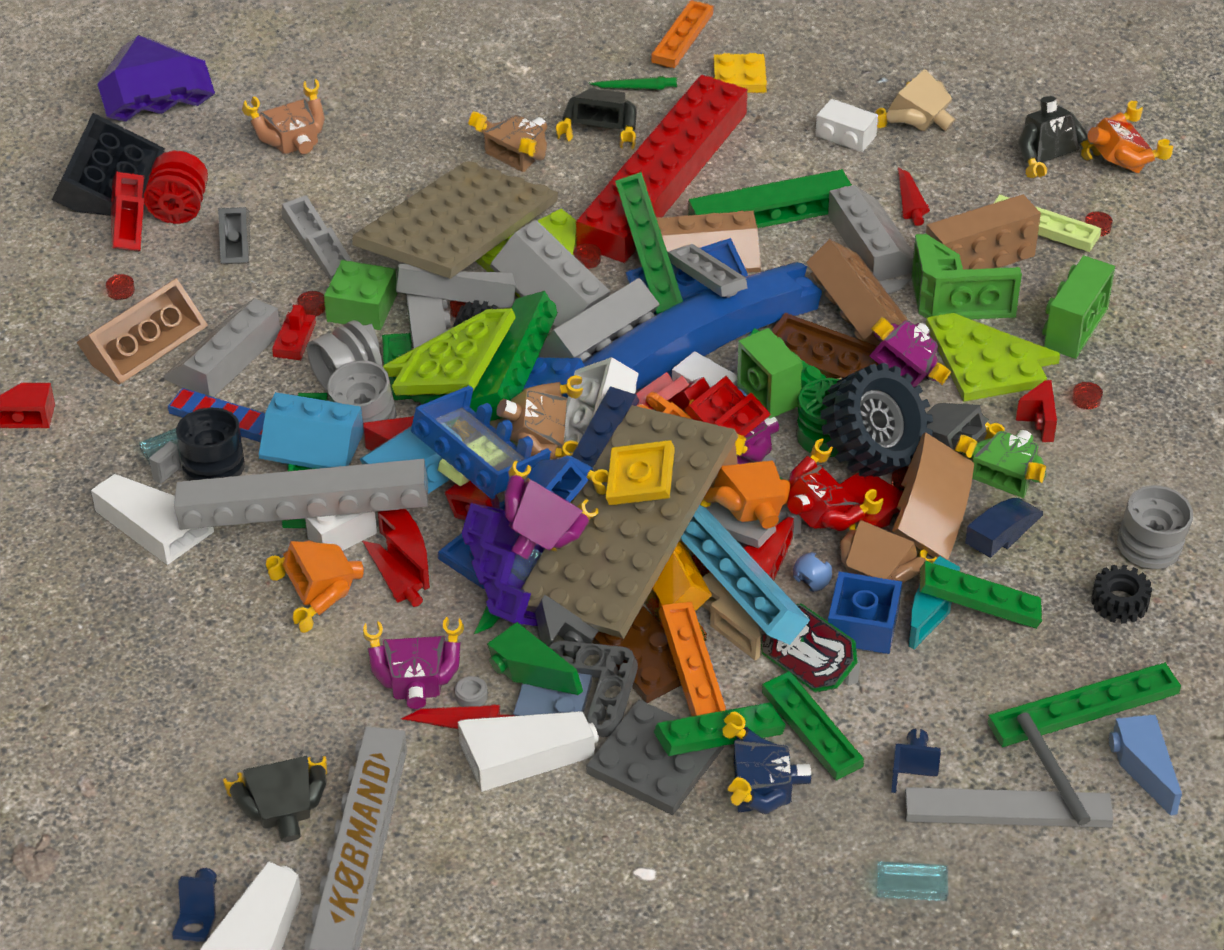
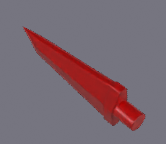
M898 168L903 218L913 219L916 226H921L924 223L923 215L930 212L929 206L926 204L910 172Z
M362 541L393 594V598L398 603L407 599L413 607L421 605L423 598L419 595L418 591L423 587V583L420 579L416 578L380 544Z
M492 704L491 706L423 708L401 719L458 729V722L462 720L511 717L515 715L500 714V705Z

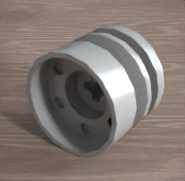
M355 320L334 329L332 334L326 333L308 342L307 356L310 366L317 380L327 392L330 376L347 363L372 361L382 366V358L373 337L360 322Z
M372 361L350 362L338 368L330 376L327 385L330 401L360 406L363 423L396 418L397 413L388 373L381 365Z
M1145 486L1133 492L1128 500L1124 519L1117 534V545L1121 553L1130 562L1143 568L1161 569L1176 563L1181 555L1185 538L1193 521V509L1189 501L1179 492L1164 486Z

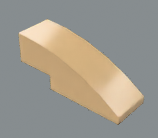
M709 572L702 578L712 596L702 606L710 612V626L756 661L760 658L761 643L758 624L716 577Z

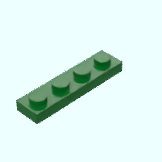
M925 561L920 568L921 593L1035 629L1042 622L1041 597Z
M790 671L762 684L763 695L771 702L835 781L864 767L862 755Z
M771 702L660 722L656 724L654 734L667 755L672 756L734 744V741H737V736L726 738L723 735V727L727 725L724 719L731 712L741 714L745 720V727H748L762 738L782 735L786 725Z

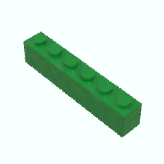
M840 169L688 199V215L753 211L757 228H763L828 215L830 191L852 186L844 170Z
M545 290L515 299L512 310L516 318L473 391L470 407L477 413L478 406L485 403L490 404L492 407L490 421L503 418L497 415V407L502 399L511 401V399L522 393L558 314L555 303L550 300Z

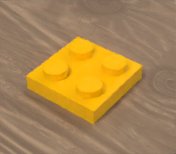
M714 54L715 79L747 88L748 93H766L767 81L764 54Z
M671 440L612 447L606 490V500L609 505L670 498L675 451Z

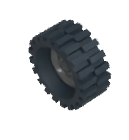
M881 363L877 366L876 364L869 365L836 381L837 383L828 389L830 394L823 399L822 404L828 408L821 410L820 419L827 420V424L822 426L823 435L829 434L831 441L826 443L829 448L832 446L833 449L836 448L839 452L835 458L840 463L848 461L846 469L851 472L859 470V476L867 477L872 475L873 477H880L910 465L922 434L926 432L932 436L933 430L927 428L928 424L933 423L932 414H926L925 408L930 407L928 399L921 400L919 394L923 390L920 385L913 387L911 382L914 378L908 373L900 376L901 368L897 366L889 368L886 363Z

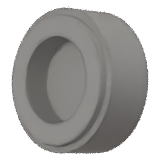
M469 676L457 682L455 686V699L460 706H482L487 701L488 689L483 679Z

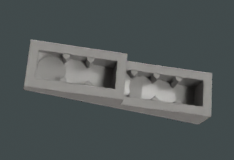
M307 195L282 204L283 220L329 279L332 280L341 260L352 261L333 229L326 227Z
M398 264L396 292L461 302L470 301L471 303L474 300H479L480 304H483V301H487L489 306L494 304L502 308H512L516 287L513 273L459 272L449 279L409 264Z

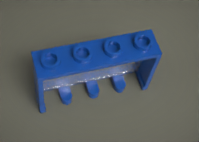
M470 385L416 407L411 432L491 499H494L496 494L507 489L510 479L509 470L514 461H518L516 469L524 473L527 465L532 470L541 460H550L551 451L548 448L530 457L533 440L529 436L519 439L517 446L512 443L510 437L513 426L510 420L507 419L499 422L497 430L491 426L492 407L490 404L485 403L478 406L477 413L469 408L473 394V388Z

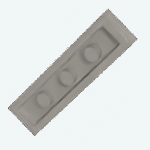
M694 244L668 252L671 264L721 297H731L736 295L738 291L747 289L746 277Z

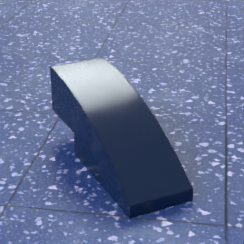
M1019 497L1002 501L989 508L967 526L965 544L991 558L1002 547L1006 549L1011 547L1043 516V511Z

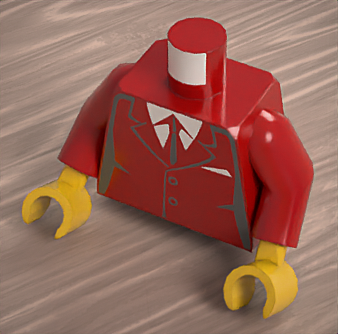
M819 439L811 451V456H806L789 475L790 491L787 501L789 511L792 514L799 515L814 529L830 528L837 531H843L863 519L866 512L869 514L879 513L883 498L876 502L873 501L876 497V490L867 491L864 503L860 505L821 465L817 466V462L823 463L828 460L833 449L831 446L828 451H821L819 448L824 439Z

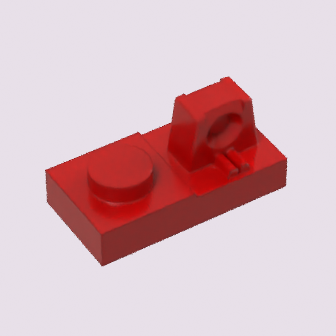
M293 304L292 311L287 313L272 348L273 357L301 361L316 325L315 315L305 314L303 305Z

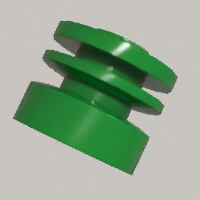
M816 379L807 383L800 391L796 436L798 443L809 453H811L816 441L819 439H824L819 449L824 452L829 450L826 442L831 441L830 435H823L822 426L827 424V420L820 419L821 410L828 407L822 404L824 397L830 394L828 389L840 379ZM836 448L832 449L829 457H835L839 453Z

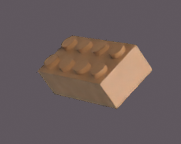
M1022 194L927 224L926 234L958 253L963 270L1000 268L1035 256L1041 213Z

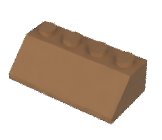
M753 211L656 218L667 253L690 244L701 248L731 238L747 273L761 272L758 228Z
M829 239L806 262L812 270L810 273L811 277L819 285L825 287L827 290L825 292L826 297L833 304L840 307L841 311L839 314L847 323L855 327L854 334L859 340L876 346L882 342L874 337V331L870 329L881 317L885 318L890 324L895 323L897 325L908 320L861 257L852 250Z
M176 278L77 341V344L94 368L120 385L206 328L208 324Z

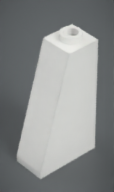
M114 474L91 490L95 511L166 565L214 532L213 527L180 530L174 509V495Z
M583 712L469 719L458 722L459 742L481 792L592 758L595 755L594 743L598 742L596 728L593 723L588 724Z
M268 862L200 950H282L301 898L298 874L289 867H280L272 862Z

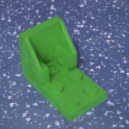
M915 234L911 280L919 315L927 318L955 313L971 320L1016 318L1022 278L1020 267L963 270L958 253L927 234Z

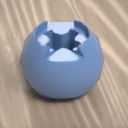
M814 552L803 554L797 559L793 567V577L796 581H803L811 587L809 590L812 592L825 588L832 578V566L827 561L823 563L817 559Z

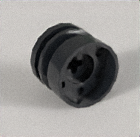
M203 408L188 413L179 421L176 427L183 475L188 481L234 477L242 474L245 468L239 420L232 412L222 408Z

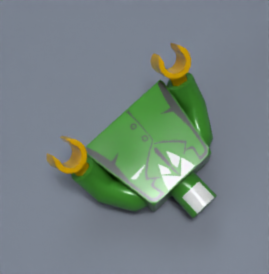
M1020 430L1016 435L999 431L992 438L978 443L971 437L961 435L955 447V451L963 452L966 457L973 458L974 470L972 479L1021 498L1025 497L1031 480L1036 483H1043L1046 478V466L1043 459L1038 456L1039 446L1033 442L1032 434L1026 430Z

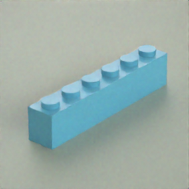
M699 505L681 540L767 635L790 645L810 621L809 618L707 508Z

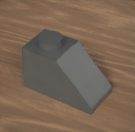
M246 207L218 208L221 264L249 263L251 238L249 210Z

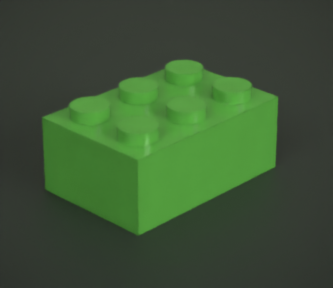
M1084 255L1077 265H1072L1067 281L1060 283L1057 296L1055 298L1051 297L1048 301L1045 313L1049 317L1042 331V335L1046 336L1044 347L1074 359L1078 357L1108 310L1115 272L1114 265Z

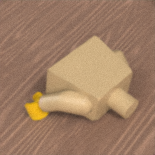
M924 69L911 82H906V86L897 94L888 112L885 108H878L875 114H878L877 128L886 127L888 122H903L913 125L921 131H926L935 122L944 131H947L955 121V118L945 111L952 101V97L946 91L944 84L941 81H936Z

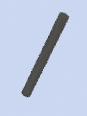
M1024 712L1017 717L1018 723L1079 826L1087 824L1091 818L1029 713Z

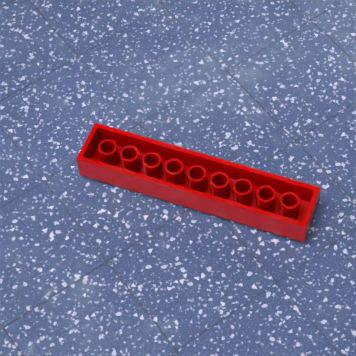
M701 74L576 221L577 247L626 263L636 251V245L615 181L642 172L656 218H662L746 116L748 89Z

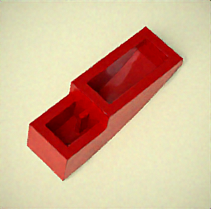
M116 172L113 177L111 203L112 248L138 252L141 250L144 198H142L143 175Z
M407 509L378 511L379 531L386 538L387 551L416 578H419L423 583L422 588L427 590L430 588L427 551L418 525Z

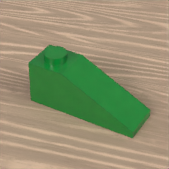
M518 622L487 643L491 655L489 662L492 668L498 674H505L513 682L575 695L583 692L577 669Z

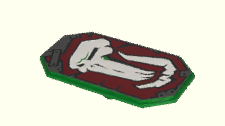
M802 603L796 604V606L810 621L790 645L767 635L763 630L760 632L762 654L786 672L790 671L798 681L815 693L837 689L858 663L856 641Z

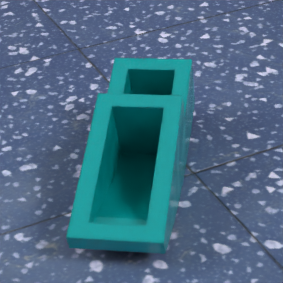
M941 556L933 562L934 564L960 571L959 566ZM920 584L914 598L909 631V647L914 650L950 614L952 604L950 601L921 593Z

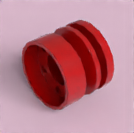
M173 150L158 156L152 165L149 181L144 192V204L148 211L157 219L166 223L181 224L194 219L200 211L203 194L208 183V171L204 163L196 156L185 151Z

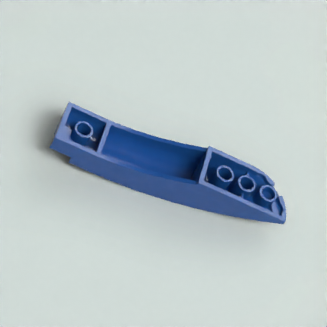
M800 262L745 276L747 289L738 291L736 295L731 297H721L709 289L688 298L614 340L586 360L584 365L586 367L612 357L639 373L636 382V390L646 387L666 372L672 378V369L694 351L702 356H706L728 342L751 332L754 328L758 329L779 321L785 313L797 316L817 310L822 290L805 276L807 266Z

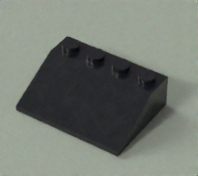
M92 113L51 200L75 212L111 216L112 184L116 172L143 175L142 198H144L152 165L155 159L164 153L166 148Z

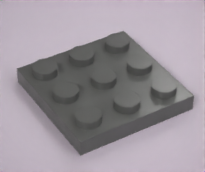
M638 699L586 765L587 774L664 812L674 815L724 746L668 756L655 736L654 730L657 723L680 718Z

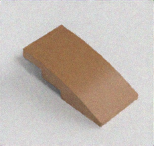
M923 433L901 484L905 489L897 506L900 513L892 532L913 541L916 547L926 550L927 554L932 557L938 558L941 556L948 560L967 506L974 462L928 433Z

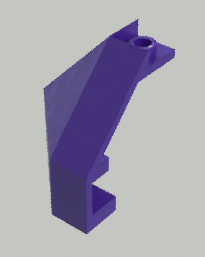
M137 35L121 47L97 83L106 116L124 122L143 109L163 114L178 102L198 107L215 94L205 60Z
M471 503L462 529V536L465 544L469 545L474 557L472 564L479 584L484 585L489 600L486 601L489 612L513 623L518 622L519 624L538 626L535 613L526 610L531 593L521 590L545 548L536 544L528 559L516 554L511 549L520 533L509 527L510 522L505 517V510Z

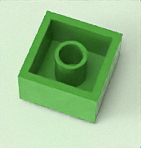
M341 260L324 295L327 322L346 324L355 320L363 326L372 324L374 329L381 330L398 294L396 292L395 268Z
M769 328L738 340L737 385L745 394L753 393L771 413L768 417L769 419L798 407V397L802 389L801 372L803 370L800 357L794 354L785 345L784 341L777 337Z

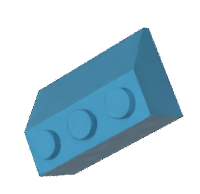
M275 392L265 412L259 459L315 469L349 466L364 433L361 407Z
M442 424L447 430H449V431H450L452 434H454L458 439H460V437H458V436H457L454 432H452L448 427H446L444 424ZM412 426L360 458L362 464L424 459L428 478V494L450 480L438 471L439 462L443 458L411 432Z

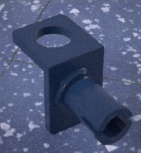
M912 729L907 734V744L896 743L891 793H896L898 773L938 776L941 749L927 747L929 737L923 729H920V738H916L917 729Z
M200 868L195 873V877L181 876L179 878L180 915L172 932L174 940L207 941L216 919L214 885L217 882V879H215L217 874L212 869ZM189 924H200L203 926L201 930L196 932H187L183 929Z

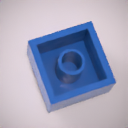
M839 571L828 622L856 641V649L890 654L900 607L902 581Z

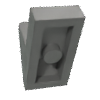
M546 595L541 599L535 611L541 641L548 647L551 646L558 635L564 641L592 643L599 631L581 621V618Z

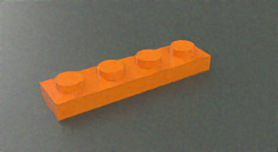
M690 0L651 54V62L664 67L676 68L712 17L714 6Z
M692 601L662 605L658 612L691 717L727 710Z

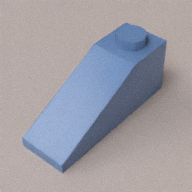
M1156 715L1116 718L1114 732L1109 733V745L1111 751L1116 752L1120 766L1170 816L1177 815L1182 792Z

